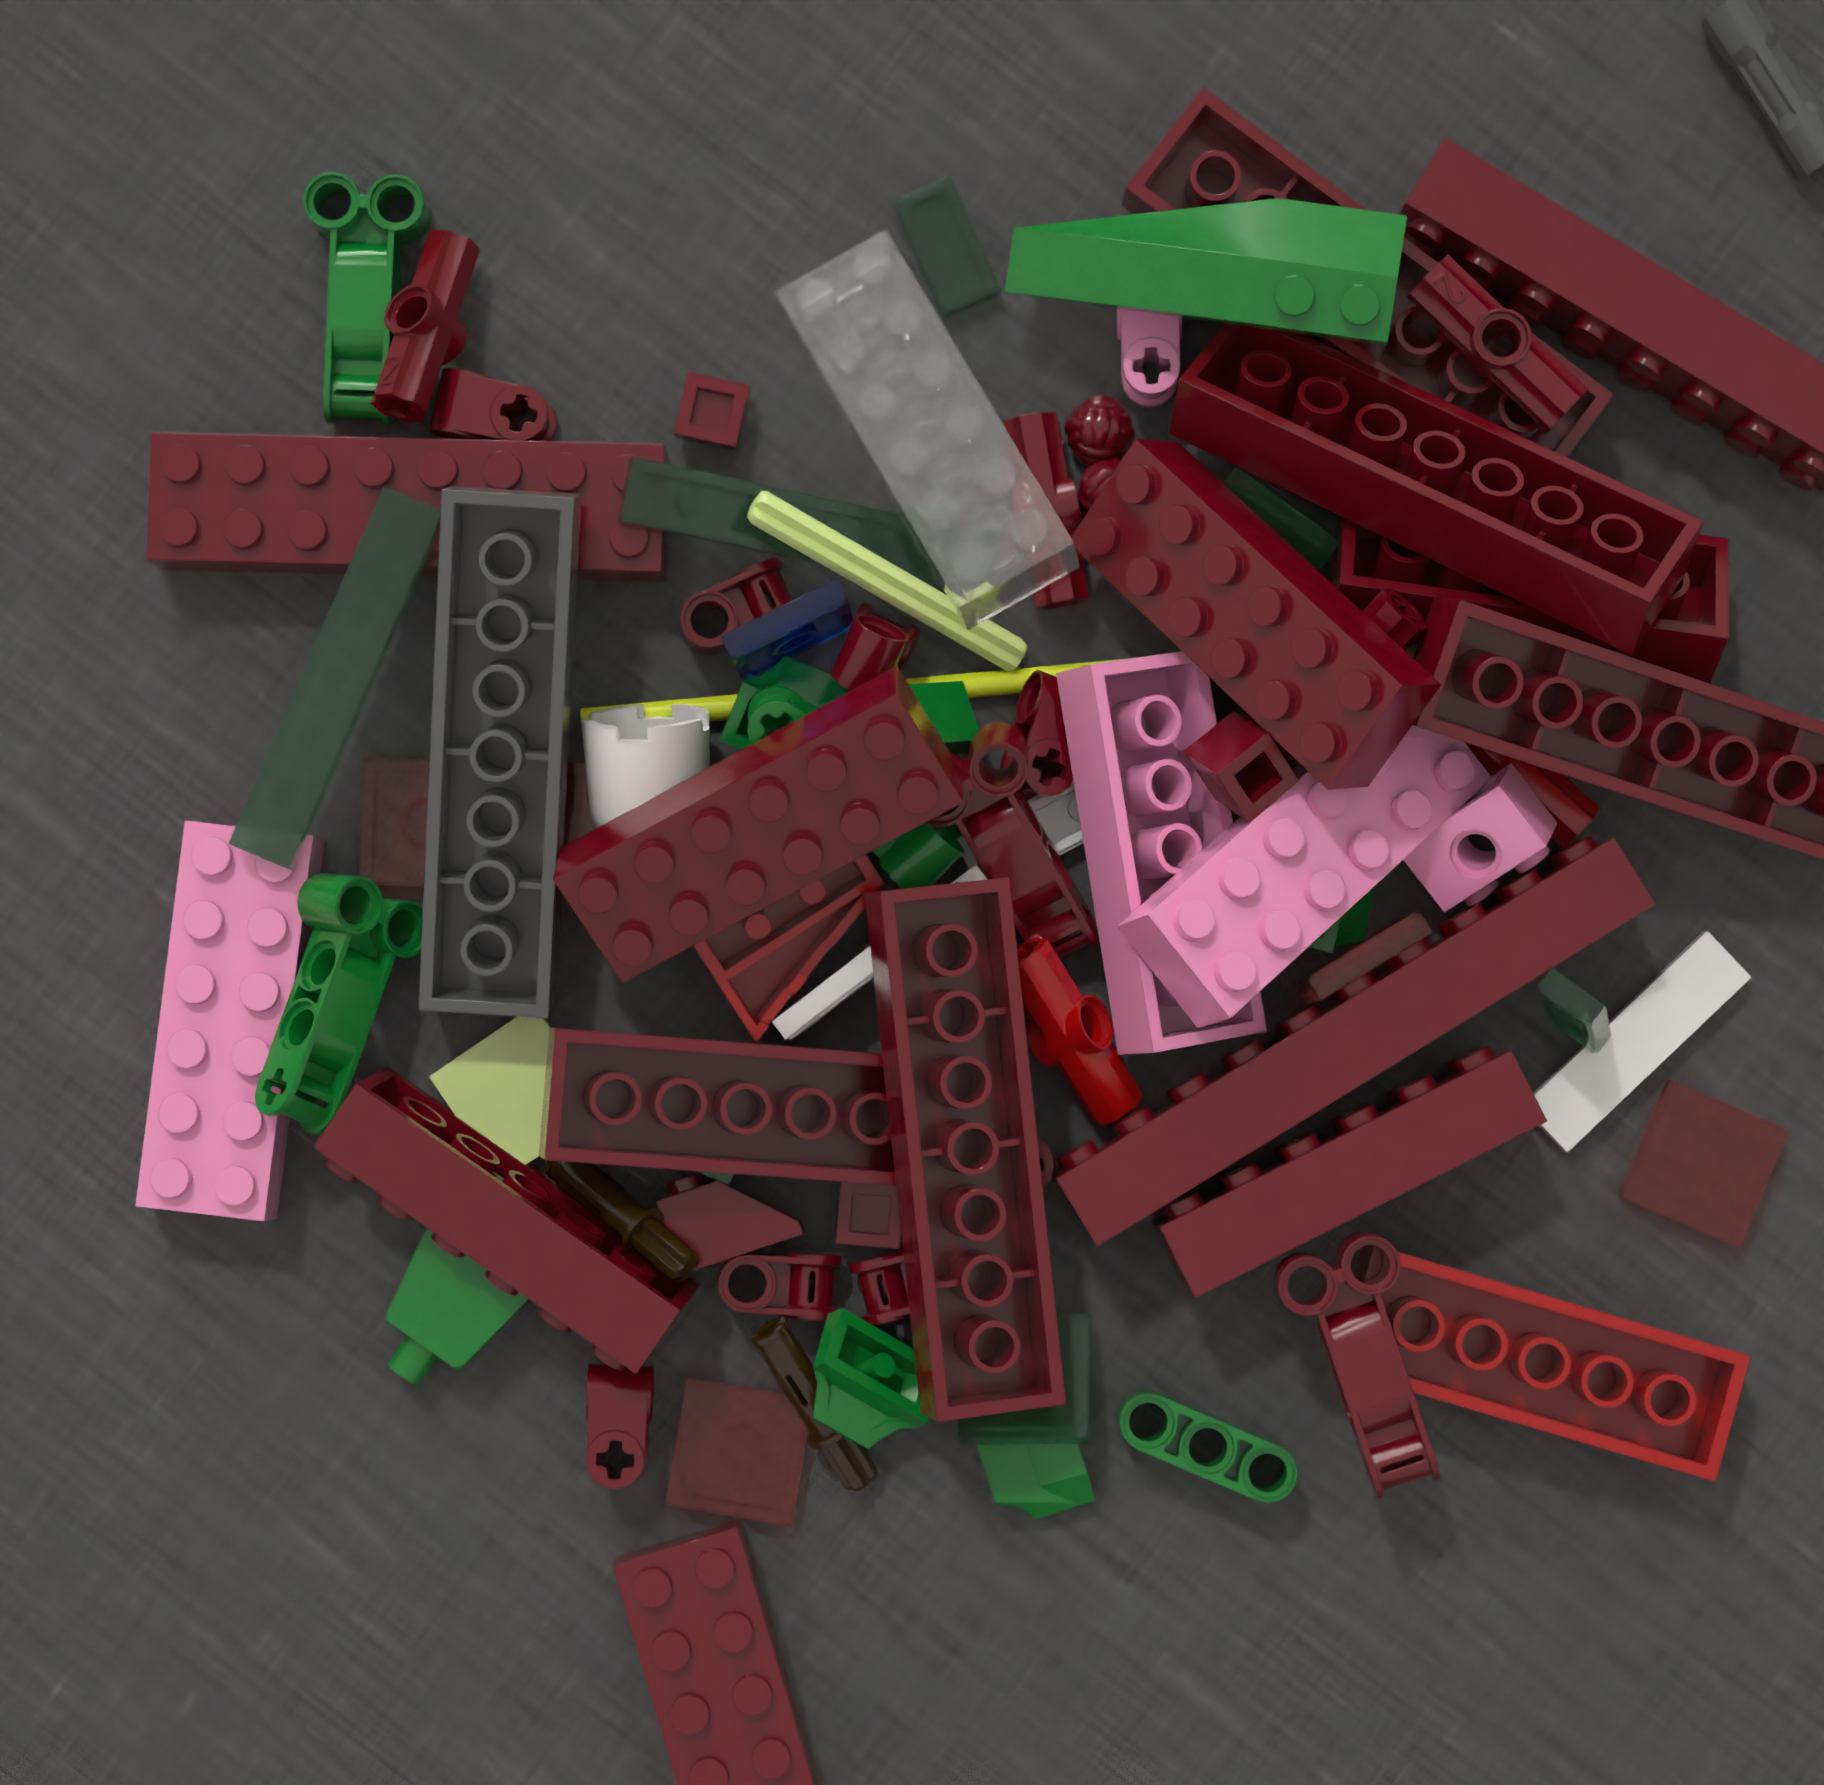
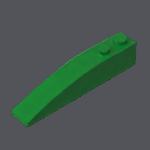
M1274 198L1015 227L1012 236L1005 293L1387 346L1407 216Z

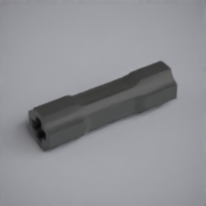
M1728 0L1705 16V19L1700 23L1724 62L1733 67L1774 130L1776 143L1800 180L1804 181L1824 169V107L1818 104L1776 39L1775 28L1757 0Z

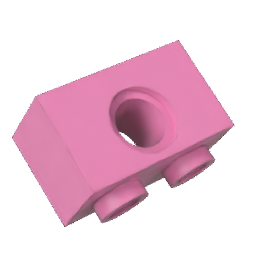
M1511 763L1493 774L1492 778L1403 859L1443 912H1446L1463 900L1468 906L1480 902L1498 886L1499 882L1496 880L1498 877L1512 868H1515L1519 874L1526 872L1543 860L1550 852L1547 844L1557 826V822ZM1480 834L1487 837L1493 843L1495 850L1481 851L1475 848L1470 843L1468 835Z

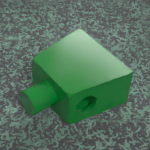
M429 1228L426 1229L385 1317L390 1324L407 1335L387 1365L402 1378L417 1386L423 1381L438 1357L457 1370L464 1368L530 1301L520 1292L514 1296L495 1287L485 1277L484 1273L487 1269L467 1255L464 1258H458L441 1249L432 1240L431 1235L433 1231Z

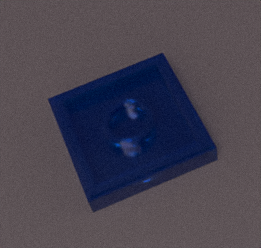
M837 578L722 635L721 638L741 680L768 671L784 656L794 658L848 631L853 621V616L848 598Z

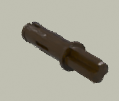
M547 1160L544 1167L546 1176L564 1188L593 1216L622 1238V1247L629 1254L641 1253L667 1277L672 1278L676 1282L686 1280L691 1271L697 1267L699 1263L698 1254L664 1226L663 1214L658 1209H647L625 1191L619 1183L595 1164Z
M778 1317L765 1323L754 1332L751 1342L810 1433L808 1437L809 1445L813 1449H820L844 1488L856 1492L864 1489L878 1476L876 1465L865 1448L813 1419L817 1388L814 1366L784 1317Z

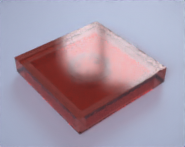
M1413 912L1402 916L1368 936L1362 942L1355 944L1297 980L1298 984L1296 986L1307 1004L1320 1001L1429 935L1432 931L1421 913Z
M1666 1080L1618 1198L1728 1245L1740 1248L1789 1130L1675 1081Z
M688 1376L665 1505L792 1527L808 1429L787 1396L779 1391Z

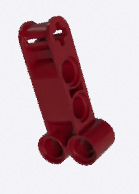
M993 722L984 725L975 732L970 742L969 758L962 760L959 756L951 753L963 772L964 802L929 820L928 823L937 827L956 824L987 878L1009 877L1014 924L1024 941L1036 936L1048 939L1060 960L1092 943L1095 947L1099 948L1100 941L1097 922L1020 789L1027 778L1028 770L1027 744L1024 735L1016 727L1005 722ZM996 749L1005 750L1015 757L1014 763L1004 769H992L986 766L981 759L986 753Z
M1361 1231L1354 1232L1343 1239L1337 1247L1334 1264L1328 1265L1315 1254L1307 1252L1292 1253L1283 1258L1275 1269L1273 1285L1280 1301L1296 1314L1304 1316L1314 1315L1363 1464L1378 1500L1384 1498V1490L1431 1475L1434 1481L1441 1477L1381 1297V1293L1390 1289L1399 1277L1401 1269L1400 1256L1395 1247L1383 1237L1372 1232ZM1374 1245L1379 1247L1383 1253L1384 1265L1378 1276L1370 1280L1355 1278L1351 1271V1260L1354 1253L1363 1246ZM1311 1266L1317 1268L1322 1277V1285L1318 1294L1310 1300L1299 1301L1293 1299L1288 1291V1281L1292 1273L1300 1267Z

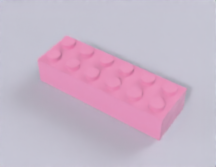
M1183 651L1089 664L1056 673L1118 1055L1156 1053L1267 1032L1261 992L1256 994L1230 1019L1197 1028L1117 927L1233 823L1231 810L1214 799L1183 752L1217 724L1209 676Z
M1412 725L1370 785L1361 788L1327 790L1301 764H1298L1293 769V772L1299 782L1250 822L1240 816L1117 927L1197 1028L1230 1019L1492 778L1465 742Z
M185 820L135 1206L256 1221L277 1219L290 1118L282 1114L267 1116L261 1113L255 1104V1092L313 931L301 919L297 900L304 882L312 875L321 873L325 840L313 835ZM275 1086L271 1087V1091L273 1093H284V1090L279 1089Z

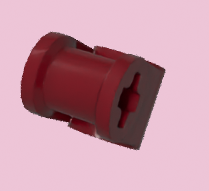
M455 368L442 369L429 427L430 433L446 439L553 441L558 426L557 416L554 409L535 389L526 385L495 380L471 371ZM529 407L537 416L535 423L524 422L520 431L512 422L514 415L524 416Z
M772 557L738 572L730 579L696 593L687 600L682 608L681 629L683 638L690 649L700 655L714 656L722 654L752 639L762 638L789 627L807 615L802 605H795L780 573L784 567L781 557ZM761 587L766 589L774 609L769 606ZM708 608L720 611L728 621V626L724 633L711 639L699 636L691 626L695 615L701 610Z
M862 602L844 639L840 653L831 671V677L838 684L851 691L898 666L902 673L919 637L921 628L914 624L905 628L873 613V605Z
M1036 670L1028 677L1021 690L1013 724L1024 735L1027 744V778L1020 789L1024 796L1028 797L1035 795L1054 796L1063 793L1071 786L1073 775L1057 677ZM1004 752L1001 758L1000 769L1007 768L1014 763L1015 757L1011 753ZM1035 757L1036 764L1044 768L1043 776L1041 778L1040 771L1032 767L1033 760ZM1057 772H1061L1060 776L1055 777Z
M903 1250L848 1264L850 1273L858 1276L866 1313L861 1319L871 1325H878L910 1317ZM879 1274L883 1277L889 1303L884 1299Z
M748 1252L727 1259L721 1267L718 1278L719 1292L725 1304L735 1311L780 1315L781 1317L793 1319L826 1320L829 1313L837 1310L833 1307L835 1267L841 1265L842 1255L816 1252H784V1254ZM749 1264L756 1266L763 1272L766 1284L759 1296L754 1299L743 1300L732 1294L728 1286V1280L734 1269L741 1265ZM814 1271L813 1299L808 1300L809 1273Z
M589 1363L586 1384V1421L588 1422L586 1464L592 1479L602 1487L613 1490L625 1488L639 1479L646 1468L649 1424L652 1422L654 1366H642L637 1374H635L627 1367L620 1371L607 1364ZM614 1441L622 1442L624 1453L634 1455V1464L624 1467L619 1477L612 1475L610 1464L601 1463L600 1460L601 1453L611 1450Z

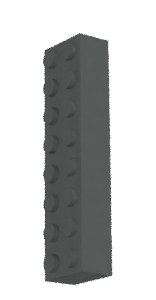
M450 486L442 489L419 1010L549 1018L556 1005L561 891L553 881L559 848L564 846L581 494Z

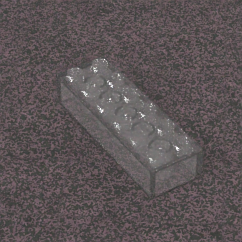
M886 229L775 291L788 325L967 630L1080 567L1073 540Z

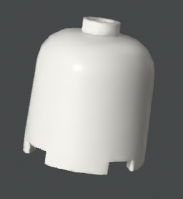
M639 704L593 711L589 713L590 720H582L589 809L595 829L710 767L708 710L696 706L672 704V717H645L644 705Z

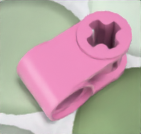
M1117 308V337L1121 343V382L1124 393L1130 401L1140 407L1154 408L1162 406L1172 398L1177 389L1180 370L1182 317ZM1144 363H1156L1157 373H1160L1158 383H1146L1145 375L1142 373Z

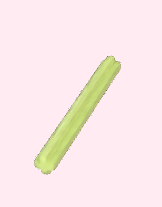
M761 491L753 500L748 510L747 518L757 528L1006 671H1014L1024 658L1027 645L1015 634L770 492Z

